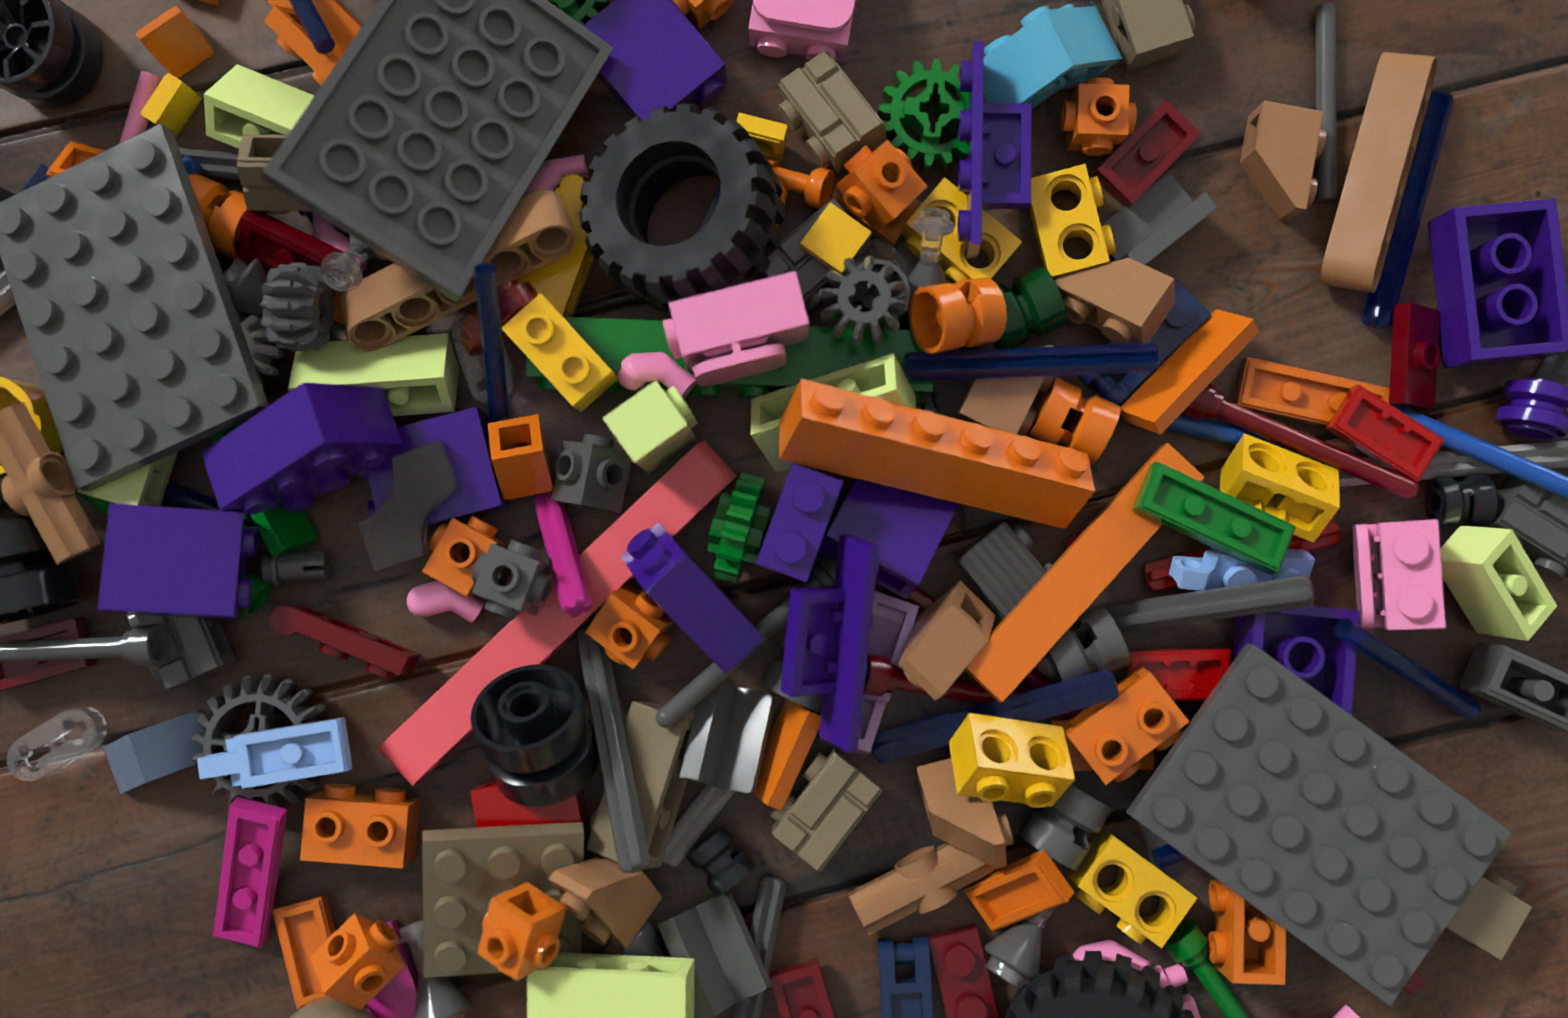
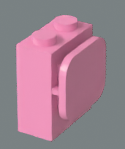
M753 0L748 28L749 47L757 48L758 52L770 57H784L786 53L806 56L808 61L821 52L828 51L835 61L845 63L856 0Z
M796 271L670 302L669 307L672 318L663 320L667 342L674 360L684 359L688 371L693 370L697 384L700 387L717 385L785 366L786 352L784 347L807 341L809 328Z
M1438 520L1352 525L1357 610L1360 611L1359 627L1362 629L1384 627L1387 630L1446 628Z

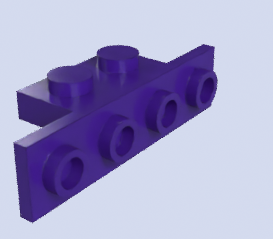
M973 41L970 59L961 60L959 91L969 92L968 110H960L959 142H968V160H959L958 191L967 192V210H959L957 239L958 242H967L966 258H977L981 247L982 209H1029L1031 204L1032 104L983 103L984 41Z
M846 534L839 535L834 586L790 589L781 692L790 697L823 694L819 736L842 750L853 753L857 752L859 730L862 726L861 711L864 684L868 673L867 656L870 629L873 624L872 609L875 582L879 570V546Z

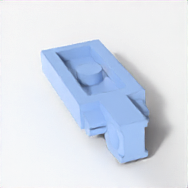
M1211 548V550L1204 551L1203 557L1173 556L1168 574L1173 577L1180 589L1193 590L1194 592L1301 575L1308 576L1309 578L1315 558L1308 551L1302 549H1287L1279 573L1270 575Z
M345 717L236 735L234 738L226 739L227 752L197 758L200 779L231 775L232 787L241 786L242 789L345 772L353 769Z

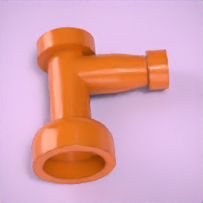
M767 159L780 181L783 190L780 199L784 205L789 191L803 194L807 204L816 209H820L832 199L836 185V175L833 170L816 168L808 175L781 168L778 161Z

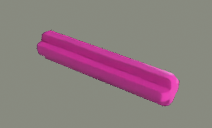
M552 492L536 494L534 506L561 610L568 612L570 617H579L581 613L591 609L592 599L565 503L551 500Z

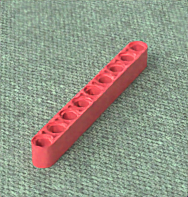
M702 440L695 445L579 555L592 599V607L589 611L581 613L579 617H570L568 612L561 610L553 580L549 597L545 604L539 607L537 615L520 612L516 615L515 619H512L385 740L378 750L413 787L417 785L474 732L471 725L473 704L480 692L492 680L518 667L537 664L544 665L576 634L577 630L585 626L600 611L612 592L635 578L621 558L635 535L642 530L651 529L659 522L676 539L736 481L739 475L706 440Z

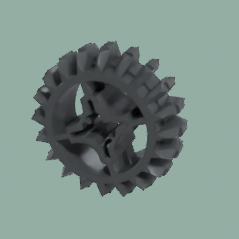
M266 674L261 681L256 675L243 677L241 686L236 682L228 683L223 687L224 697L220 695L211 696L207 701L213 713H201L196 718L197 722L206 728V731L195 733L190 739L196 744L203 745V752L195 754L191 761L197 763V758L227 752L226 739L234 738L236 735L284 727L282 712L289 717L293 725L318 722L317 716L323 714L327 706L318 704L309 707L308 703L312 699L314 691L307 688L295 695L297 680L288 678L279 684L276 674ZM256 702L255 714L250 715L247 728L239 732H231L233 723L240 712L249 704ZM231 775L206 779L199 778L203 782L212 779L218 782L214 787L212 796L219 798L231 792L229 807L237 797H242L283 808L286 800L291 804L302 800V789L311 791L319 785L316 776L243 789L241 786L232 787Z

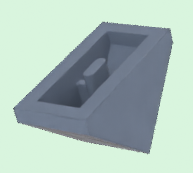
M201 710L127 734L103 747L120 794L198 764L191 760L195 754L203 752V745L196 744L190 739L193 737V734L206 731V728L196 720L198 715L202 713Z

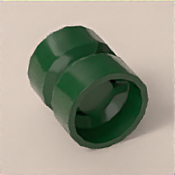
M1039 266L1016 276L1010 288L1003 283L998 284L1003 293L1007 310L1005 331L998 341L992 343L998 353L1002 354L1028 342V336L1031 332L1041 337L1067 325V314L1062 296L1046 268Z

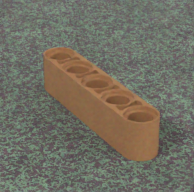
M1383 52L1381 54L1325 251L1320 278L1322 285L1371 293L1376 291L1433 89L1437 69V56Z
M546 189L537 190L521 197L456 302L395 263L347 287L340 296V304L350 344L364 351L384 348L568 254L575 246L576 237L562 196L555 191Z

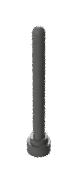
M821 554L814 560L809 579L799 588L834 586L837 562ZM790 596L755 625L765 638L727 674L713 662L656 713L657 724L662 728L672 727L787 625Z
M137 625L131 631H127L123 636L0 642V663L123 657L125 661L132 662L137 667L161 666L167 660L170 642L168 633L162 625Z

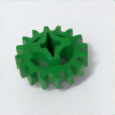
M934 59L931 70L924 71L919 61H915L912 67V76L910 77L901 70L896 72L894 82L897 88L885 86L882 98L889 104L879 105L878 109L880 119L888 121L884 123L886 138L893 137L894 139L891 144L895 148L906 152L912 164L916 158L923 160L924 172L930 171L935 160H939L944 170L950 169L953 154L961 160H965L968 157V142H959V134L948 143L939 145L940 139L947 133L956 134L959 130L960 110H968L969 92L959 91V79L957 76L960 66L954 64L948 73L941 71L940 59ZM924 87V91L917 97H906L912 91ZM948 92L953 94L958 101H954V99L948 94ZM931 99L933 100L935 116L938 119L933 132L930 131L931 122L928 121V113H925ZM905 130H910L919 142L912 139Z
M741 472L732 495L721 494L715 516L712 520L707 549L709 552L716 553L717 556L713 569V579L738 585L746 562L757 563L766 538L772 505L761 502L765 491V478Z

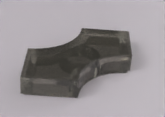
M437 441L391 457L393 463V484L389 496L375 514L358 523L374 572H381L428 556L426 532L430 518L445 499L460 491L443 441Z

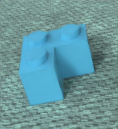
M1068 4L1059 9H1049L1048 6H1042L1027 14L1020 22L1022 28L1012 36H1002L984 48L986 56L984 57L983 93L988 103L1032 104L1033 109L1060 89L1077 87L1079 83L1096 78L1123 58L1096 6L1074 7L1073 4Z

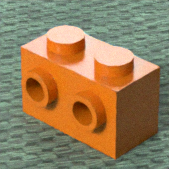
M1140 666L1062 726L1068 738L1104 784L1107 785L1113 779L1116 782H1121L1132 776L1141 766L1139 760L1154 748L1157 751H1162L1174 744L1183 733L1180 729L1189 723V720L1152 673L1143 666Z
M350 784L324 785V791L317 792L305 799L300 853L301 861L403 869L416 859L421 798L406 797V790L400 788H376L374 795L355 793L356 786Z
M1217 879L1211 880L1209 884V903L1212 911H1215V931H1210L1208 935V955L1210 961L1214 963V967L1232 983L1285 985L1286 930Z

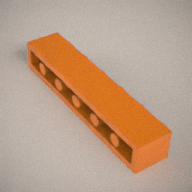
M805 379L800 380L779 420V460L1062 529L1067 528L1095 492L1089 456L1086 452Z

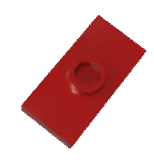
M1361 385L1352 386L1325 428L1384 467L1409 477L1416 482H1419L1445 439Z
M1223 647L1128 650L1131 664L1126 667V677L1138 667L1143 666L1152 673L1174 702L1206 701L1231 666V649Z

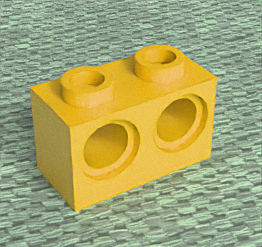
M1086 164L1031 178V204L1029 212L1042 265L1050 273L1054 281L1060 275L1109 263V255L1116 254L1109 224L1101 226L1097 207L1104 205L1101 186L1097 176L1089 178ZM1060 190H1069L1076 194L1079 204L1072 210L1062 211L1053 205L1051 197ZM1070 238H1082L1089 243L1091 254L1084 259H1072L1064 252L1063 244Z
M944 177L905 223L902 235L907 239L905 245L919 259H937L942 269L946 271L944 274L948 283L955 284L957 281L975 278H990L992 280L1015 253L1022 241L982 209L980 249L987 254L989 266L974 268L969 265L964 255L965 250H967V242H958L957 239L959 210H967V195L958 191V188ZM933 216L945 218L951 226V233L945 236L932 234L926 226V220Z
M541 293L502 327V330L564 398L580 412H583L618 380L614 372Z
M1243 434L1221 468L1220 491L1296 526L1293 535L1310 542H1315L1340 508L1338 469L1248 434Z
M968 713L949 740L957 795L978 797L987 802L1001 800L1024 803L1034 808L1053 807L1075 780L1063 726Z
M1102 828L1091 843L1092 847L1079 870H1072L1068 875L1076 886L1079 887L1075 896L1098 914H1101L1106 907L1121 918L1116 926L1140 945L1148 938L1160 948H1163L1195 903L1197 897ZM1107 865H1117L1119 870L1117 880L1107 887L1098 886L1097 877L1100 870ZM1157 895L1159 897L1157 911L1151 916L1141 917L1139 914L1141 902L1148 896Z

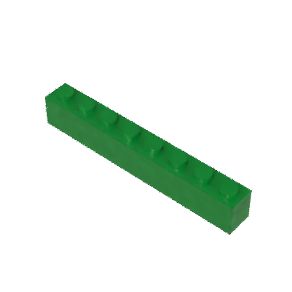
M563 317L617 377L619 370L622 368L621 362L632 353L663 352L674 360L673 354L669 349L662 320ZM809 326L807 341L784 347L786 352L785 366L769 372L712 386L700 387L696 383L690 392V396L718 398L720 397V390L740 391V398L751 400L752 398L798 384L801 379L811 380L894 353L915 392L916 405H920V398H928L933 392L934 354L926 353L918 346L911 330H897L895 333H892L886 329H881L883 340L877 345L871 341L868 331L863 332L860 346L856 347L851 342L854 330L848 328L844 335L837 339L832 335L834 327ZM527 357L526 376L534 383H540V390L559 392ZM683 358L674 360L688 371ZM693 370L688 371L692 376H694ZM619 380L602 394H619L620 386H622ZM654 381L645 382L644 385L640 387V391ZM657 381L664 392L668 390L664 384Z

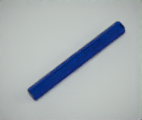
M1433 90L1431 92L1381 277L1376 291L1368 293L1363 311L1362 323L1369 327L1385 329L1393 323L1395 304H1398L1454 104L1453 95L1440 90Z
M1155 343L953 350L935 354L908 352L903 359V372L908 381L1153 372L1158 369L1160 353L1158 345Z
M1106 669L1009 696L1003 702L995 700L877 733L872 746V753L878 763H885L949 745V740L968 713L1035 722L1115 700L1119 697L1117 681L1112 671Z

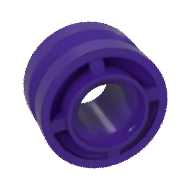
M1536 378L1512 379L1504 383L1501 396L1510 402V405L1497 409L1494 422L1498 426L1528 438L1541 440L1568 438V417L1565 416V413H1568L1567 386Z

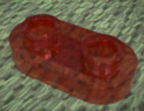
M517 279L506 281L491 293L493 301L486 308L475 311L462 321L461 326L463 330L458 335V340L470 357L481 355L493 349L508 337L502 330V327L539 295L530 281L519 283Z

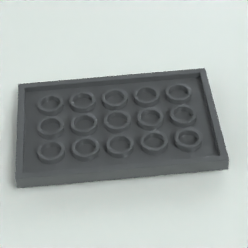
M380 0L264 169L261 179L456 302L612 52L613 47L548 0Z
M159 124L0 202V256L76 489L92 491L252 418L269 406L172 130Z
M1246 643L1126 811L1136 821L1389 1006L1392 1005L1512 834L1506 827L1264 651L1250 643Z

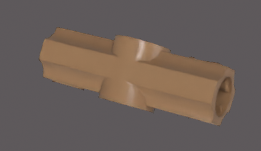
M24 403L10 405L0 410V463L7 474L1 483V491L7 504L17 513L31 517L57 565L100 546L101 541L74 494L77 489L67 459L61 454L50 451Z
M946 842L938 847L933 845L926 846L908 854L895 864L894 870L873 879L863 886L855 888V890L848 894L868 935H871L916 911L919 914H923L942 907L956 897L958 894L957 890L982 879L999 868H995Z

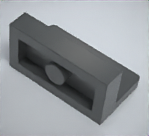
M1167 173L1151 185L1129 208L1123 207L1101 225L1109 224L1113 234L1116 254L1109 255L1113 262L1132 258L1147 265L1204 220L1218 206L1206 192L1193 201L1174 176Z
M725 680L696 705L680 777L700 785L750 795L754 794L758 784L776 703L775 695L769 692L739 688Z
M730 891L718 897H713L658 924L671 957L695 958L694 1011L697 1018H713L735 1003L759 994L771 987L770 978Z

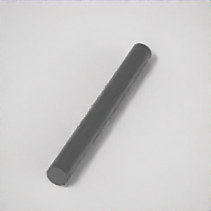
M1324 3L1315 7L1316 110L1324 112L1321 130L1326 131L1323 152L1319 159L1316 160V179L1318 182L1316 201L1320 203L1337 200L1336 4Z

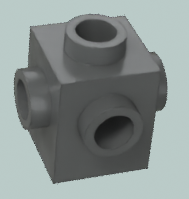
M584 434L583 443L562 440L560 455L555 464L556 476L551 500L621 513L625 490L630 478L631 457L627 452L613 449L614 440L602 436Z
M511 540L508 549L491 543L488 553L484 552L478 558L472 574V580L476 582L472 593L488 599L484 609L511 619H515L517 611L537 615L539 607H542L547 601L553 585L550 565L538 561L540 550ZM512 570L513 579L509 585L505 586Z

